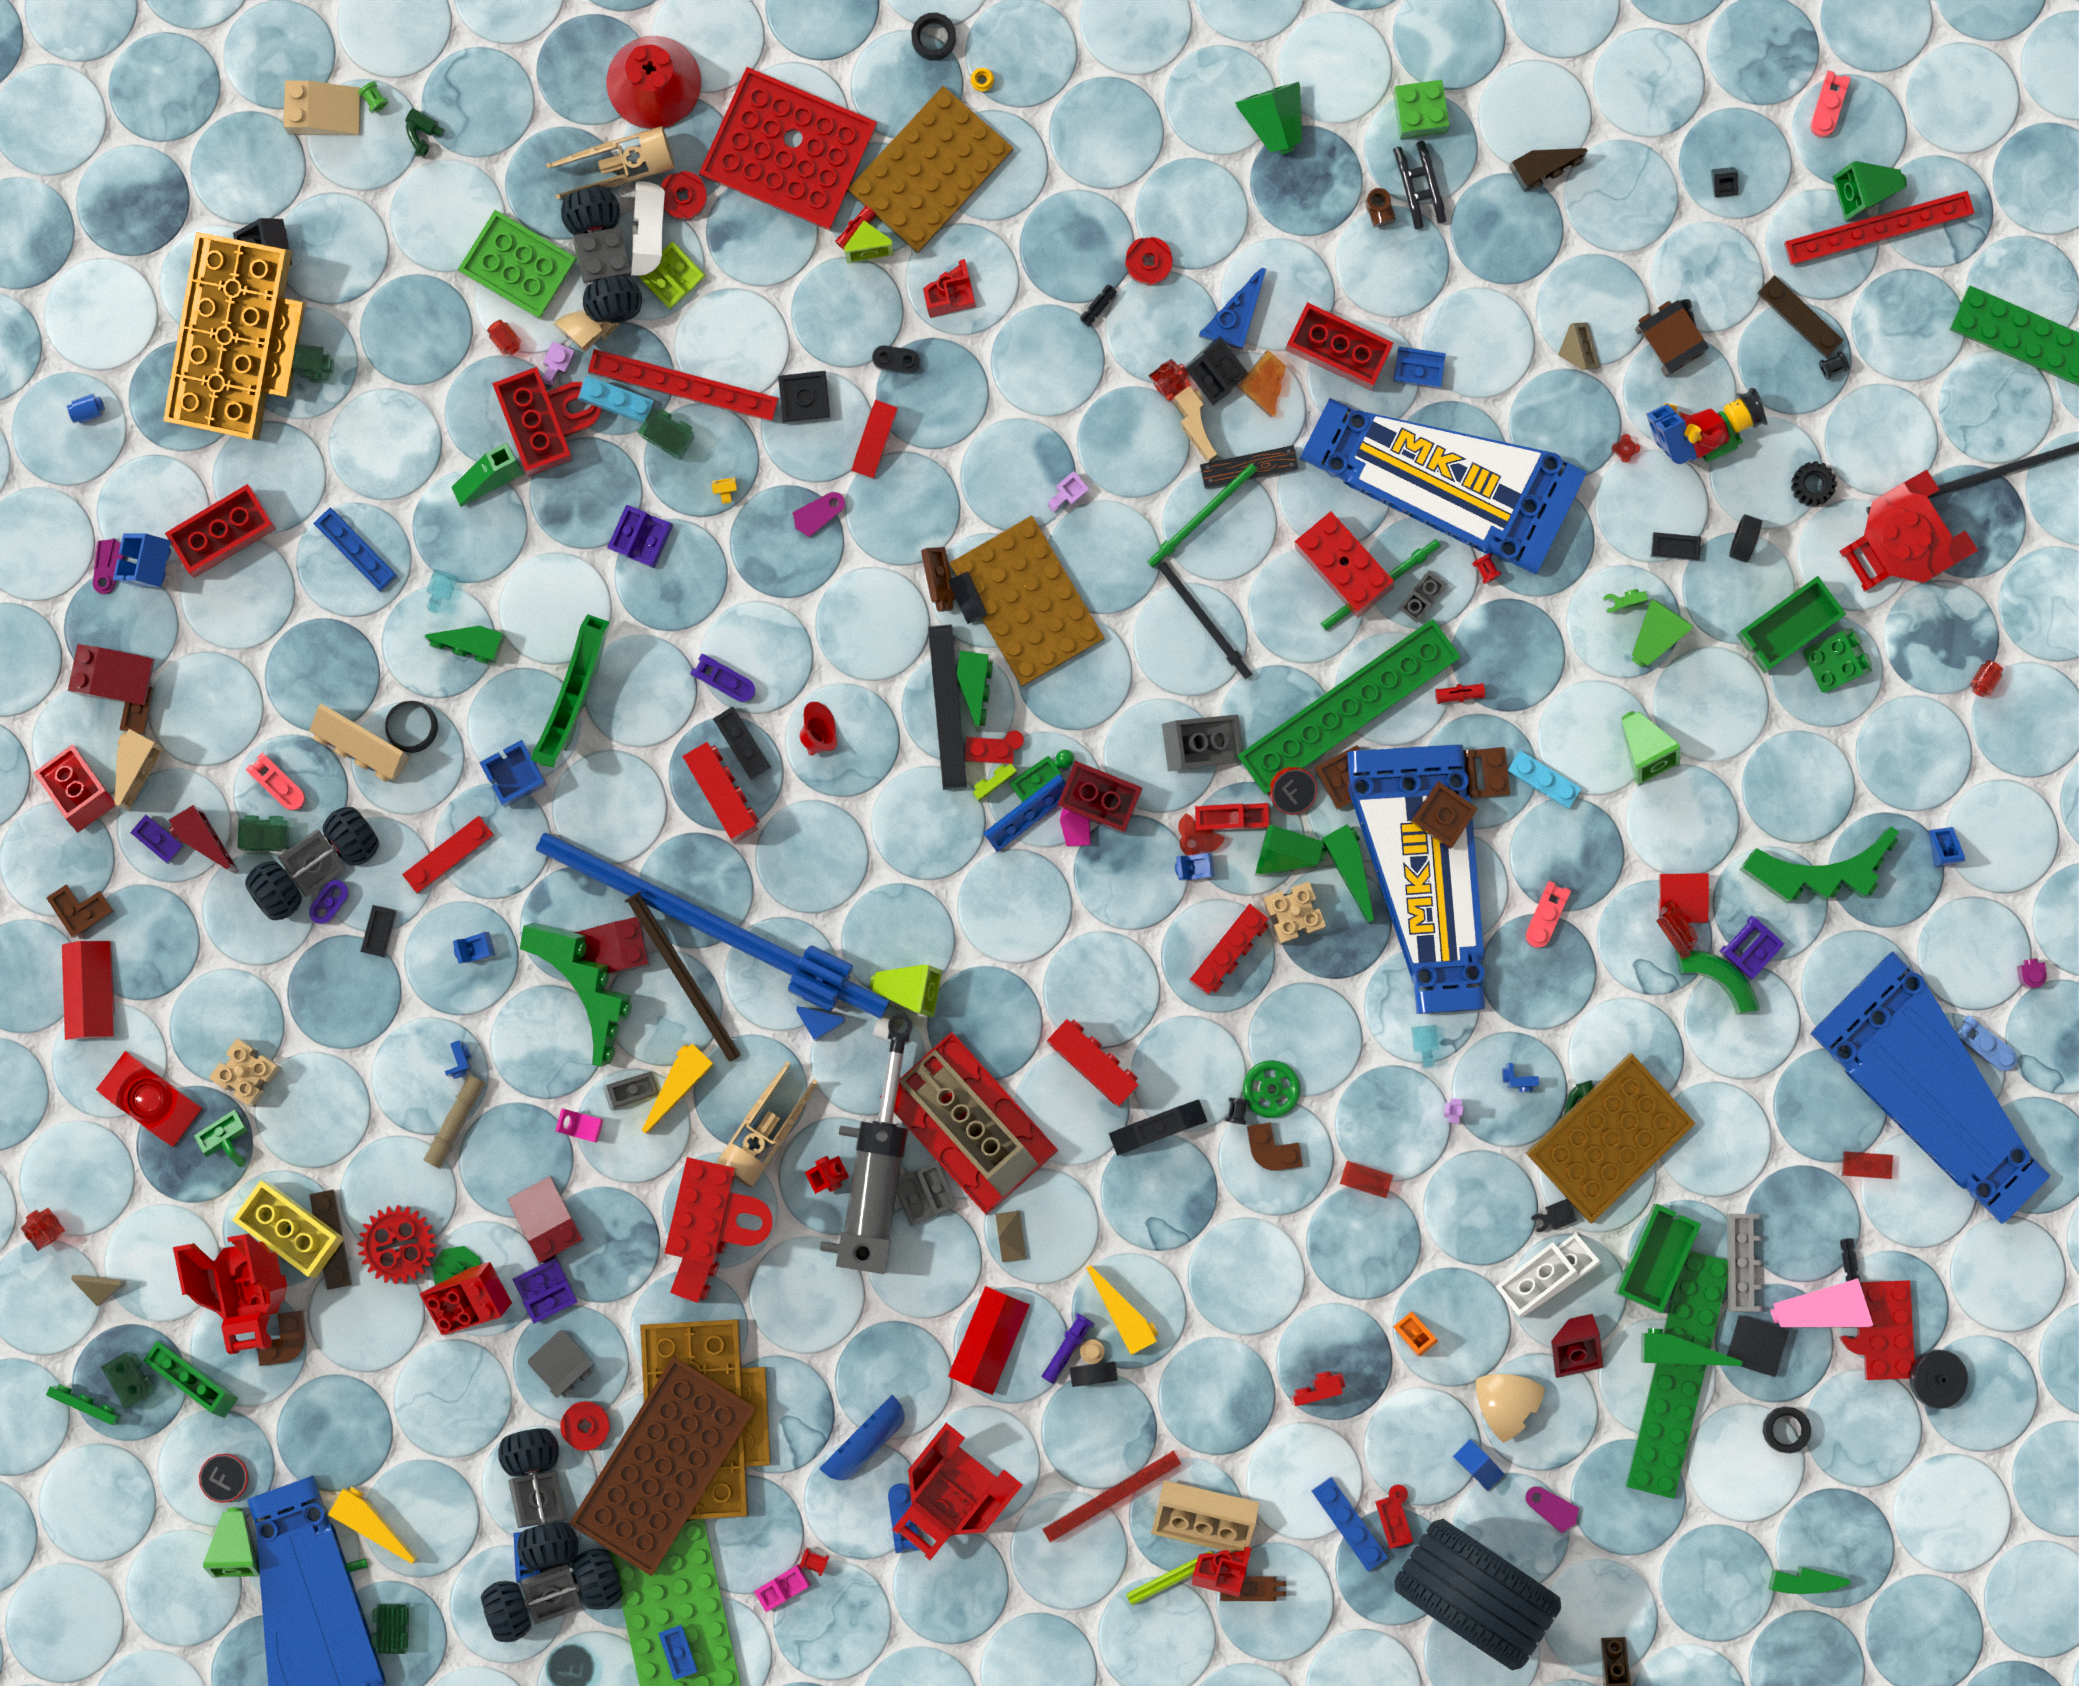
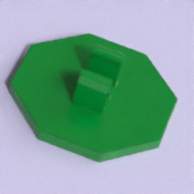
M465 1246L443 1249L432 1264L435 1285L469 1268L481 1265L480 1257Z

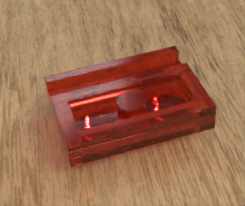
M1671 900L1663 905L1659 914L1660 918L1656 922L1681 958L1684 959L1691 955L1690 951L1693 950L1698 937L1695 929L1689 926L1684 919L1681 909L1676 907Z

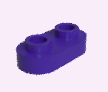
M333 880L325 885L309 908L310 918L314 922L323 925L329 923L348 899L349 889L346 884L339 880ZM335 889L341 890V895L339 897L333 896V891ZM321 908H325L327 911L324 917L319 916Z

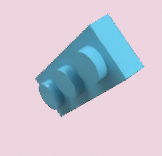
M587 375L584 377L577 399L642 424L647 422L653 400Z
M1521 750L1508 768V773L1566 809L1571 807L1582 789Z

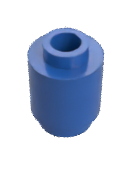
M93 393L73 400L72 404L67 405V410L72 422H79L81 424L102 416V411L105 410L101 397H96Z

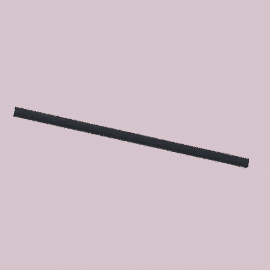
M2079 442L1937 485L1940 490L1928 496V498L2079 452ZM1871 506L1866 507V511H1867V514H1868V515H1869Z

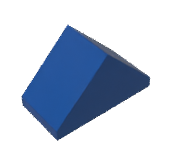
M1953 827L1929 830L1934 867L1956 865L1965 861L1964 853Z
M797 1006L796 1009L814 1041L843 1025L845 1022V1018L800 1006Z
M1470 1439L1453 1455L1486 1491H1489L1504 1475L1492 1459Z

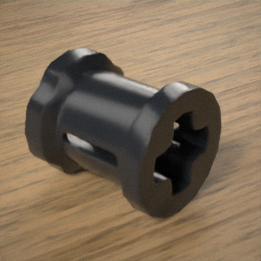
M1842 351L1837 352L1836 356L1828 360L1819 361L1820 370L1826 380L1831 379L1833 375L1843 370L1845 372L1850 370L1849 362Z
M1230 1097L1228 1099L1230 1102L1228 1117L1225 1118V1122L1246 1125L1247 1121L1244 1119L1246 1107L1250 1104V1101Z

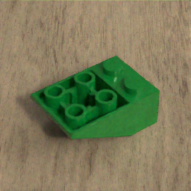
M960 651L957 681L975 730L980 732V726H985L987 709H983V703H988L990 685H986L987 678H992L993 661H989V654Z

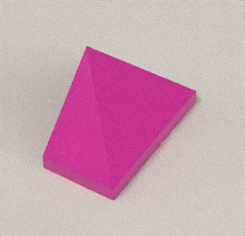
M1062 808L1060 824L1066 846L1091 845L1090 821Z

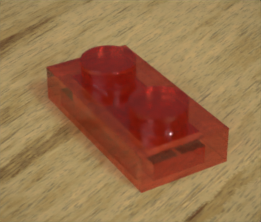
M1843 1151L1841 1176L1892 1179L1893 1155Z
M1346 1161L1339 1184L1386 1199L1393 1175Z

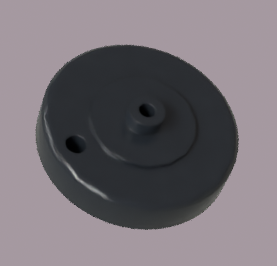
M1933 1349L1923 1353L1916 1359L1910 1371L1911 1390L1916 1399L1928 1407L1936 1409L1951 1407L1962 1398L1967 1388L1968 1374L1966 1367L1957 1355L1949 1351Z

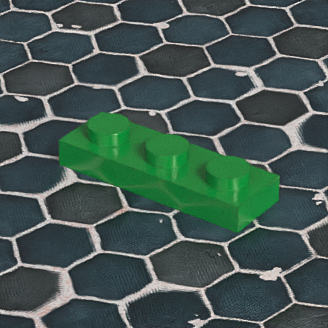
M60 1383L58 1386H50L46 1393V1396L110 1425H117L121 1415L115 1413L116 1408L104 1403L101 1407L93 1403L94 1398L82 1393L80 1397L72 1394L70 1387Z

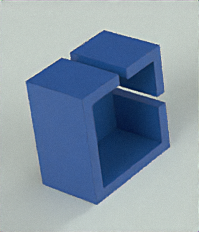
M123 533L119 555L136 559L137 564L117 559L113 580L136 587L161 588V584L166 576V562L171 554V541L146 533Z
M523 740L503 749L507 758L503 759L502 755L498 752L479 762L489 782L494 784L492 788L501 805L505 808L547 786L536 762L531 760L532 755Z

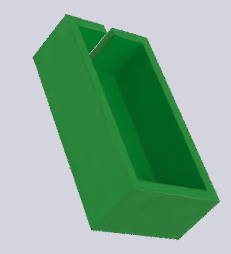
M1817 576L1745 627L1736 636L1748 652L1752 650L1755 652L1752 658L1765 674L1847 614L1819 576Z
M1653 1204L1614 1293L1654 1312L1663 1313L1701 1224L1683 1215H1677L1676 1219H1673L1677 1214L1676 1212L1659 1204Z

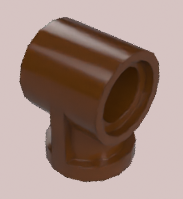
M1383 188L1371 190L1365 206L1373 227H1382L1396 221L1388 191ZM1379 197L1384 201V205L1377 207L1373 205L1372 199Z

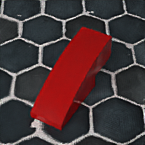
M875 399L854 459L852 472L874 479L889 440L890 432L898 413V407Z
M1240 803L1195 806L1196 831L1267 829L1268 825H1271L1270 804Z

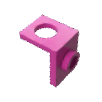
M562 1108L555 1132L597 1143L604 1120ZM569 1115V1125L567 1128H564V1120Z

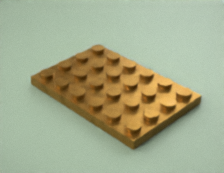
M942 86L851 184L848 192L861 204L869 206L877 214L876 217L915 252L919 253L1013 151V147L947 88Z
M1032 515L949 563L956 576L967 571L969 572L988 614L981 619L1021 687L1105 639Z
M1629 1053L1525 1154L1579 1213L1592 1224L1696 1123L1632 1053Z

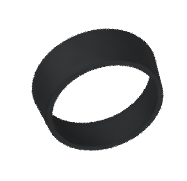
M404 701L395 705L389 711L385 721V731L388 740L394 747L403 752L416 753L426 749L433 743L438 731V721L433 710L426 704L419 701ZM407 703L423 707L431 720V729L427 738L415 746H404L397 743L388 731V721L393 711Z

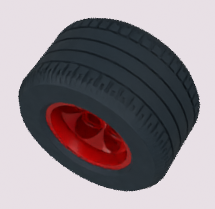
M1445 1519L1433 1521L1426 1530L1428 1533H1424L1418 1542L1419 1547L1416 1546L1410 1555L1412 1558L1407 1559L1401 1568L1403 1571H1399L1394 1580L1395 1592L1510 1670L1522 1668L1528 1662V1656H1531L1538 1645L1536 1643H1540L1546 1634L1544 1631H1548L1552 1625L1553 1617L1556 1618L1561 1610L1560 1597Z

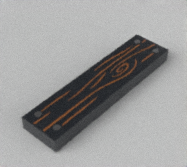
M1294 445L1200 464L1204 488L1230 484L1251 463L1257 468V471L1248 480L1298 470Z

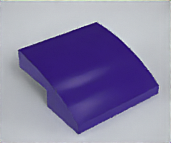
M626 505L607 548L636 562L655 568L673 528V524L651 516L645 511Z
M557 1257L512 1278L533 1324L578 1302Z

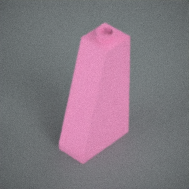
M1859 1279L1773 1303L1775 1309L1770 1310L1774 1324L1779 1323L1780 1327L1873 1326Z

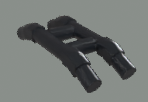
M1418 141L1416 143L1422 167L1409 170L1402 147H1395L1393 149L1409 203L1414 229L1424 227L1418 201L1432 198L1437 223L1447 221L1442 196L1425 141ZM1426 176L1429 189L1415 192L1412 179Z

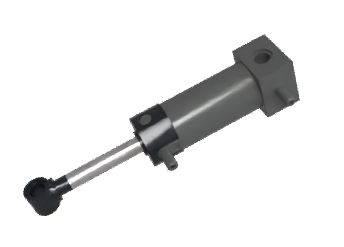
M904 1014L894 1015L888 1023L889 1032L887 1039H890L891 1042L878 1121H873V1123L860 1121L859 1128L842 1125L839 1128V1135L857 1138V1153L844 1232H841L840 1243L822 1241L820 1244V1251L838 1254L836 1267L879 1274L886 1273L891 1239L889 1238L902 1158H904L908 1135L907 1128L897 1127V1124H892L905 1042H909L910 1034L913 1030L911 1019ZM899 1019L905 1020L907 1023V1029L903 1033H897L894 1030V1023ZM860 1246H865L869 1249L870 1256L868 1259L863 1260L859 1258L857 1251Z

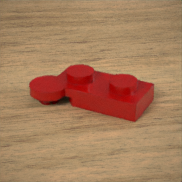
M1014 730L1008 732L1005 739L966 737L965 762L1013 765L1014 750L1021 748L1023 745V735L1019 731Z
M1400 1484L1393 1485L1389 1489V1497L1375 1501L1389 1549L1413 1542L1401 1505L1406 1501L1408 1491Z

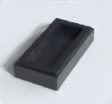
M1653 532L1651 557L1699 561L1701 536Z
M968 571L948 580L967 624L988 615Z
M372 905L360 952L385 958L397 914L396 910Z

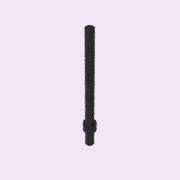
M1165 561L1158 566L1159 570L1226 654V660L1229 664L1235 666L1245 680L1252 676V672L1242 661L1243 657L1238 650L1235 651L1168 564Z

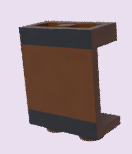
M1679 300L1674 303L1667 301L1658 308L1659 312L1653 316L1650 313L1646 314L1638 320L1640 324L1635 329L1637 334L1639 332L1643 333L1663 364L1661 371L1665 377L1706 353L1709 349L1706 341Z

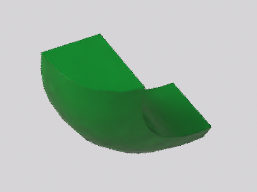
M1676 950L1680 974L1700 975L1718 983L1732 1001L1736 1014L1760 1010L1758 999L1752 986L1745 976L1731 963L1705 951Z

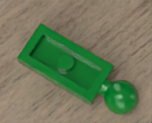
M1067 749L1059 751L1054 761L1048 755L1010 781L1009 784L1021 802H1024L1058 774L1062 776L1058 769L1071 767L1074 764L1075 756Z

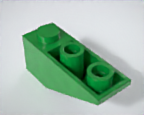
M506 442L485 453L451 488L460 507L516 479L523 475L524 472L516 455Z
M480 625L425 635V639L430 642L429 646L440 650L447 647L453 649V654L461 657H466L469 654L475 656V661L486 665L489 664V661L496 663L505 638L503 633Z

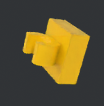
M736 477L713 480V494H721L722 504L731 503V491L737 490Z

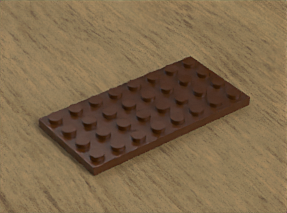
M673 1356L569 1525L652 1577L750 1420L756 1407Z

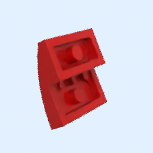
M1709 873L1659 874V924L1708 923Z

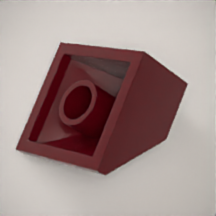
M1593 1314L1568 1319L1551 1341L1555 1377L1558 1378L1603 1368L1600 1333Z

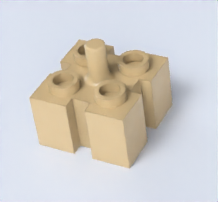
M1309 881L1291 887L1290 895L1284 896L1283 892L1280 891L1264 897L1262 900L1268 917L1275 916L1277 924L1273 925L1272 928L1279 945L1297 939L1299 937L1297 932L1304 930L1305 934L1308 935L1326 927L1320 909L1313 910L1311 905L1316 898Z
M236 1038L226 1053L230 1059L226 1064L220 1062L209 1079L225 1090H230L233 1087L235 1089L233 1096L246 1105L254 1107L264 1092L260 1086L264 1081L270 1083L281 1066L264 1055H260L259 1058L255 1057L254 1055L257 1050L243 1040Z

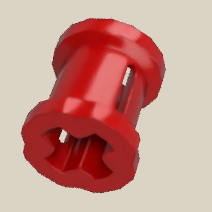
M1490 553L1472 563L1473 567H1476L1482 576L1483 585L1502 575L1501 571H1497L1492 562V555Z
M807 1547L799 1568H808L817 1572L818 1576L822 1577L830 1556L819 1555Z

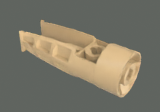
M656 127L612 140L569 155L551 164L547 163L546 167L552 169L618 149L619 155L599 160V168L602 175L623 168L626 173L557 194L556 198L562 200L575 191L590 187L612 188L675 169L672 152L663 127ZM639 138L641 147L631 146L623 151L622 146L619 144ZM633 151L636 154H640L636 164L628 159L632 156L631 152ZM645 163L647 164L648 172L635 176L630 175L628 167L637 169Z
M785 1062V1066L753 1105L715 1162L716 1164L737 1168L735 1179L753 1188L786 1139L814 1088L817 1086V1080L814 1079L773 1141L768 1139V1136L780 1120L774 1113L768 1111L756 1130L751 1128L789 1070V1062ZM746 1127V1130L751 1134L744 1138L743 1147L740 1148L734 1143ZM756 1139L759 1141L758 1146L760 1148L758 1150L754 1148L752 1151L748 1142L750 1140L754 1142ZM766 1142L773 1149L762 1163L756 1157L764 1152Z

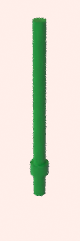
M1252 463L1245 468L1169 541H1164L1159 546L1160 549L1147 563L1154 568L1166 556H1171L1176 551L1174 548L1257 471V468Z
M1434 539L1424 548H1418L1411 553L1409 559L1389 572L1388 575L1395 581L1416 564L1421 565L1425 562L1427 556L1441 547L1437 539ZM1345 605L1321 622L1320 625L1327 631L1350 614L1351 610Z

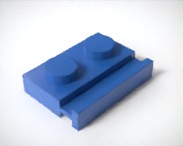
M1399 346L1393 382L1440 389L1446 353Z

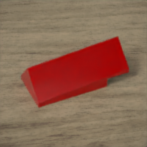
M77 941L62 944L65 1040L114 1037L113 1013H115L111 941Z
M985 1286L948 1377L993 1395L1030 1304Z

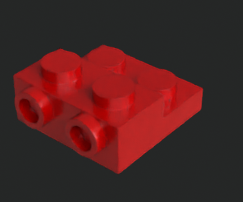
M1324 1371L1315 1374L1316 1379L1311 1380L1313 1390L1308 1386L1295 1389V1394L1290 1396L1292 1405L1299 1406L1343 1394L1342 1388L1346 1387L1342 1373L1332 1374L1331 1371Z

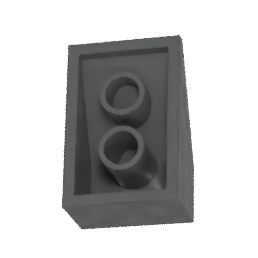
M1238 714L1175 720L1162 724L1168 772L1241 763L1237 758V755L1243 752Z

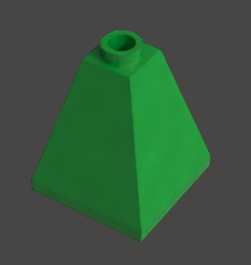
M1859 161L1850 163L1832 176L1845 221L1855 218L1906 188L1907 185L1906 176L1901 173L1900 169Z

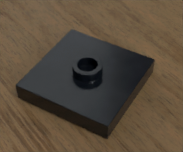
M826 371L778 376L783 424L831 419Z

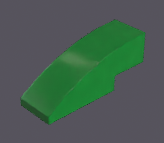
M1798 1566L1796 1576L1772 1570L1768 1589L1788 1594H1814L1847 1586L1850 1584V1579Z

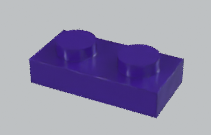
M146 814L130 832L167 864L172 861L184 846Z

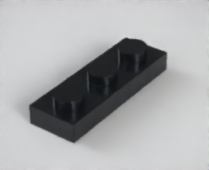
M733 706L713 718L751 780L771 768Z

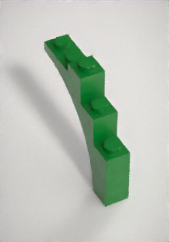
M587 614L582 622L565 679L546 727L532 752V761L554 768L563 751H566L572 742L578 717L587 701L591 681L599 669L610 625L609 621Z
M1891 826L1882 833L1875 843L1862 853L1848 860L1830 865L1807 866L1792 864L1774 858L1755 848L1739 870L1785 903L1790 902L1792 899L1794 901L1798 899L1804 890L1801 888L1802 885L1822 900H1826L1829 897L1833 899L1841 888L1838 885L1839 883L1861 898L1867 894L1871 896L1879 885L1876 881L1880 877L1872 870H1878L1885 860L1882 858V855L1886 850L1891 851L1896 845L1898 839L1895 837L1899 831Z
M536 923L524 925L520 950L537 955L552 964L568 979L585 1006L590 1021L593 1038L592 1065L602 1067L610 1064L615 1056L613 1045L614 1039L619 1032L617 1022L626 1020L630 1015L632 1004L630 1003L631 995L605 989L609 981L608 965L582 959L587 948L585 935Z

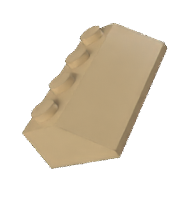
M321 703L319 704L309 730L314 734L313 739L324 746L327 742L335 746L333 751L344 758L347 755L352 756L356 759L354 764L365 770L368 767L376 771L375 776L387 782L391 779L395 782L410 757Z
M1164 1480L1151 1534L1222 1551H1244V1547H1249L1259 1502Z

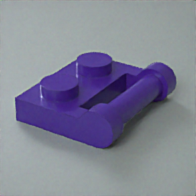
M1751 915L1746 920L1747 924L1727 946H1723L1719 952L1749 979L1753 980L1782 948L1784 943ZM1754 930H1757L1760 935L1738 957L1734 952Z

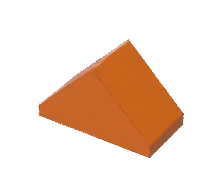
M1412 1311L1393 1326L1418 1357L1438 1342Z

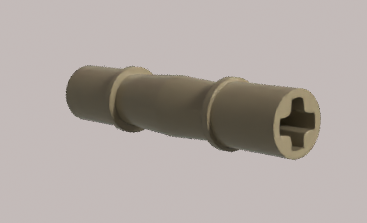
M468 1074L458 1095L455 1096L457 1099L447 1114L438 1135L434 1136V1140L423 1159L425 1162L441 1169L451 1148L454 1147L452 1145L462 1129L472 1106L475 1107V1103L486 1082Z

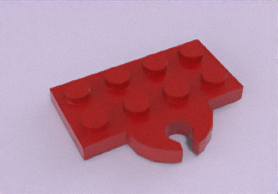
M1910 1280L1860 1282L1873 1326L1856 1327L1857 1335L1854 1338L1850 1339L1847 1336H1840V1341L1850 1352L1864 1355L1865 1380L1909 1379L1911 1368L1915 1362Z

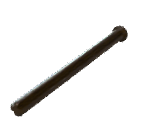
M639 891L624 902H628L728 1061L731 1062L741 1055L740 1051L640 894L642 892Z

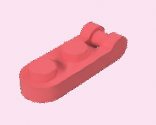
M1827 70L1810 126L1815 136L1825 138L1834 131L1851 77L1834 75L1835 72ZM1831 84L1839 86L1838 92L1830 90Z
M263 752L257 757L258 760L253 765L250 764L245 769L286 809L296 811L305 804L306 798L303 791ZM266 766L269 771L262 776L259 772Z
M1550 880L1546 884L1525 935L1527 943L1534 948H1541L1549 942L1571 892L1566 887L1562 889L1555 886L1556 883ZM1551 894L1559 897L1557 904L1548 901Z

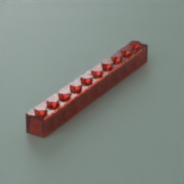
M1174 1450L1045 1526L1042 1530L1049 1542H1052L1179 1466L1181 1462Z

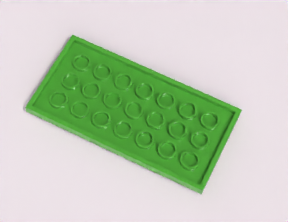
M704 1519L686 1521L652 1577L610 1551L622 1586L623 1595L621 1603L639 1685L741 1686ZM682 1624L698 1672L674 1680L658 1633Z

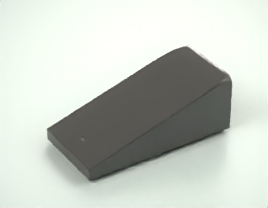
M652 1071L603 1087L610 1110L659 1094Z

